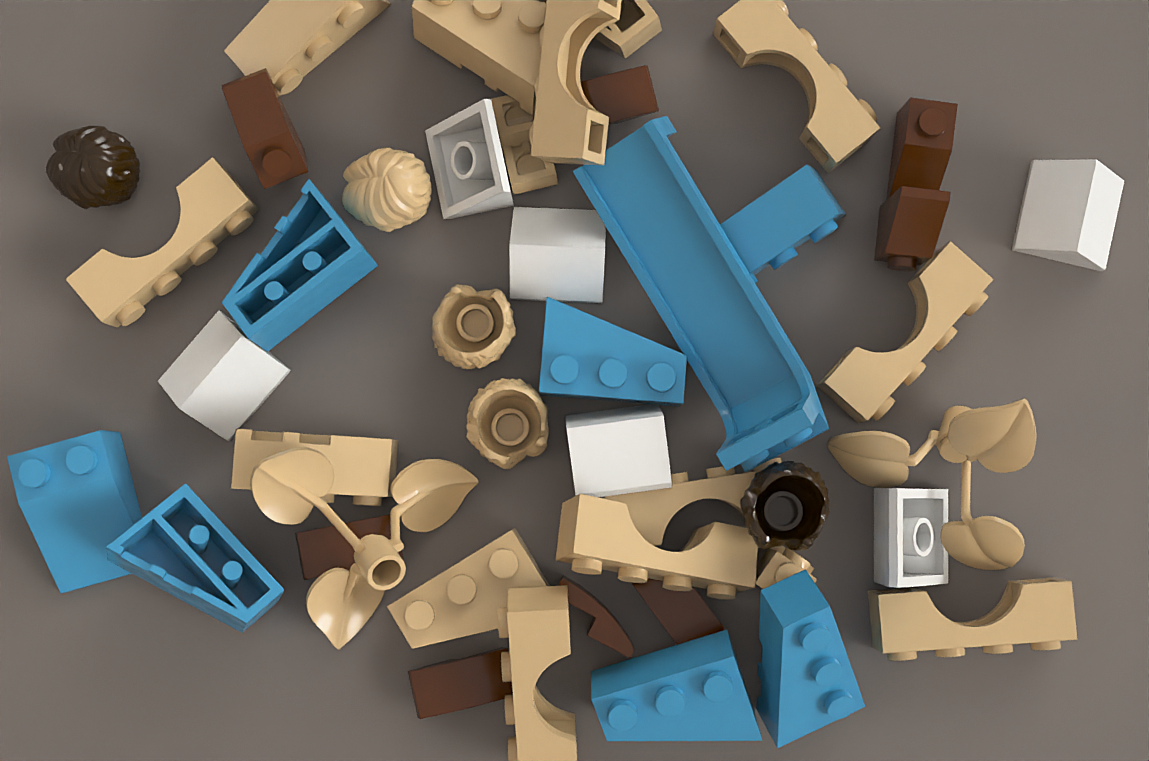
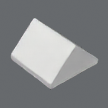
M483 99L425 130L443 219H453L514 206L491 99Z
M1097 159L1031 161L1012 250L1097 271H1104L1108 260L1124 180Z
M514 207L509 244L510 300L546 301L547 297H550L559 302H603L606 226L596 210Z
M219 310L158 382L180 410L222 438L231 441L235 436L236 429H241L291 370L269 351L267 352L249 340L242 329Z
M658 404L565 415L575 495L585 494L594 497H604L672 488L664 415Z
M874 488L875 583L894 588L948 584V552L945 550L940 539L942 526L948 522V489Z

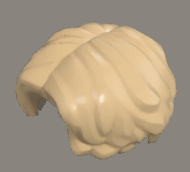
M384 147L364 155L345 169L343 177L348 184L343 191L342 204L355 219L362 221L366 226H374L379 230L391 232L394 229H400L405 225L411 224L426 215L432 193L430 175L426 172L424 162L415 158L414 154Z
M457 284L451 287L450 292L445 295L437 311L432 316L434 348L438 349L439 356H444L446 361L462 369H473L475 367L480 369L486 367L491 362L498 361L506 347L511 344L512 339L516 336L513 310L510 308V302L507 301L505 294L500 289L476 292L471 286Z
M501 378L497 381H491L485 389L479 388L478 393L470 402L467 414L466 437L479 450L481 456L487 458L489 462L503 469H511L523 460L526 455L535 457L542 454L546 449L549 434V408L543 403L537 390L530 383L526 384L520 378L518 380L514 378Z

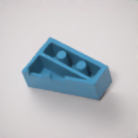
M805 165L721 223L720 226L756 284L758 282L755 277L756 273L768 265H771L773 270L783 266L798 255L795 250L796 247L810 238L813 243L820 241L838 228L836 221L847 214L818 171L809 165Z
M310 179L307 180L300 190L303 195L287 218L282 216L274 227L277 232L261 255L255 254L222 301L224 307L247 338L267 352L378 266Z
M547 297L539 384L540 396L658 404L676 407L684 404L687 355Z
M186 483L106 547L107 560L241 633L246 631L280 600L284 592L282 586Z
M806 569L762 589L760 592L759 620L762 662L758 663L761 694L760 697H757L756 709L776 747L779 748L838 719L845 718L866 706L830 605Z
M727 629L591 671V700L607 741H763L755 709Z

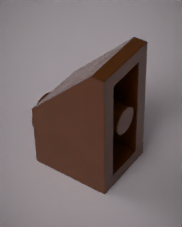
M267 69L259 70L222 85V90L241 142L263 188H269L307 173L308 166L305 150Z
M910 97L897 112L886 200L901 186L931 190L940 189L952 152L958 104Z
M901 186L880 205L874 261L888 262L887 268L891 270L915 271L917 265L920 266L933 257L949 206L951 192Z

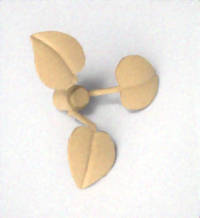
M1024 398L1002 406L976 409L966 406L950 407L944 412L940 430L929 431L927 440L913 455H909L910 446L906 440L887 432H853L841 434L828 440V448L841 467L858 482L876 488H891L903 484L909 475L908 466H916L931 448L936 445L940 455L945 460L953 463L962 462L961 518L963 521H951L944 523L942 526L940 539L945 550L957 561L983 570H1001L1013 567L1023 556L1024 538L1018 528L1012 523L993 516L972 518L970 513L971 462L978 460L985 468L991 471L1007 473L1020 470L1031 461L1035 451L1037 434L1034 416L1027 399Z
M306 447L292 448L262 459L253 468L250 481L251 491L258 507L268 518L281 524L295 525L304 521L310 514L313 506H315L328 518L355 550L354 560L356 563L352 564L350 571L344 568H332L326 571L313 582L306 596V608L312 621L328 637L335 648L341 649L359 632L378 607L384 591L395 587L403 579L406 566L398 554L404 548V544L400 540V519L404 526L417 532L432 531L443 525L455 514L467 494L479 483L478 479L470 471L454 462L441 459L420 460L404 468L393 480L390 487L391 495L398 505L390 511L391 539L389 540L385 536L376 534L366 535L358 539L330 506L321 499V497L329 492L334 483L333 466L321 452Z

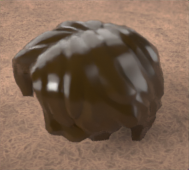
M86 126L63 133L54 140L53 147L56 152L51 155L47 162L46 173L61 195L84 209L121 204L131 198L139 181L140 162L134 147L131 146V143L125 137L109 131L104 126Z
M783 461L768 465L764 470L755 473L750 486L745 490L744 496L740 499L745 526L748 528L749 535L752 536L756 545L761 549L779 547L784 544L790 550L800 551L809 549L813 545V541L820 534L823 524L830 513L828 489L825 487L824 480H821L819 472L813 471L812 468L806 467L801 462Z

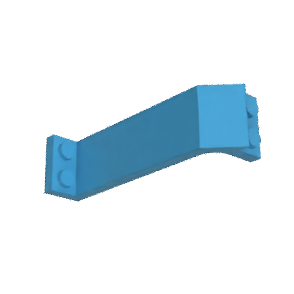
M668 116L648 121L641 128L607 149L604 165H583L572 172L682 353L687 355V361L717 408L726 429V440L716 455L726 471L740 464L746 473L829 429L810 373L670 143L668 137L677 131Z

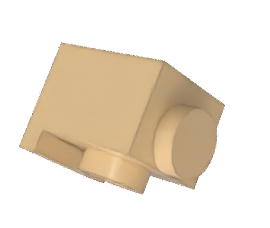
M782 545L769 548L756 566L755 584L761 589H765L805 569L814 583L817 579L811 575L814 568L807 560Z

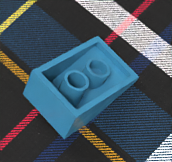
M99 430L7 456L18 504L60 593L132 574L108 561L106 547L142 519L120 432Z

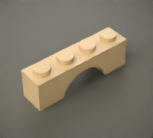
M546 0L545 20L539 35L541 47L540 69L534 84L536 96L535 118L529 132L532 157L552 163L604 165L609 117L597 111L586 99L580 81V67L584 52L594 36L606 26L620 20L622 0Z
M783 0L738 1L717 18L713 35L740 68L759 64L773 65L786 70L799 81L808 101V119L799 139L827 173L831 172L870 141L878 132L880 127L876 123L877 116L874 110L866 101L862 99L857 100L846 87L847 80L842 71L832 63L828 65L817 52V43L812 35L804 28L798 29L791 21Z
M213 157L176 187L181 207L180 220L172 238L162 248L152 254L136 258L121 257L101 249L66 278V281L102 323L118 328L120 325L127 326L135 322L145 312V304L156 295L163 296L171 292L181 282L182 278L180 275L192 265L199 266L211 259L218 250L216 245L228 235H238L251 225L254 220L252 215L260 209L230 173Z
M951 241L945 244L933 254V257L908 282L916 303V321L908 339L899 348L891 352H871L859 347L846 351L816 386L857 423L868 421L871 417L875 421L879 420L894 404L895 400L890 395L902 382L909 386L924 371L926 365L921 360L932 348L940 351L955 336L957 330L953 325L962 314L965 313L970 317L983 305L988 298V295L983 291L994 279Z
M781 458L771 459L755 467L754 471L735 474L734 467L727 471L724 466L706 469L707 478L692 481L688 480L687 472L671 474L672 488L604 496V499L626 503L636 530L646 541L653 546L662 544L666 527L671 518L681 508L691 502L709 498L718 499L730 504L743 515L740 499L744 496L745 490L750 486L755 473L764 470L774 462L781 463Z
M578 494L562 503L555 561L571 563V570L577 573L601 574L603 569L618 572V579L625 582L645 583L647 578L663 581V588L668 590L691 591L692 587L707 589L708 597L730 600L735 599L738 592L755 588L758 546L752 536L749 535L748 528L713 522L695 529L688 543L679 552L665 551L653 546L639 534L630 518L626 503Z
M1055 577L1010 580L1007 582L1001 600L992 611L979 619L967 622H955L946 618L934 606L927 591L915 587L868 591L872 647L883 654L887 653L888 660L904 661L917 659V651L935 650V656L958 657L964 656L965 648L983 647V653L989 654L1013 652L1012 644L1030 643L1032 650H1055L1061 648L1060 641L1077 640L1072 581Z
M567 585L508 588L507 607L498 608L499 638H509V651L501 653L502 681L512 682L513 691L512 695H505L506 725H515L516 737H508V760L577 761L575 714L561 710L549 703L536 686L538 678L549 665L571 654Z

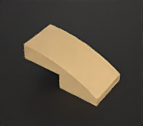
M509 95L492 98L491 101L513 195L557 185L558 179L554 163L531 156L532 146L530 144L529 132L534 122L535 109L533 115H530L521 109L520 103Z

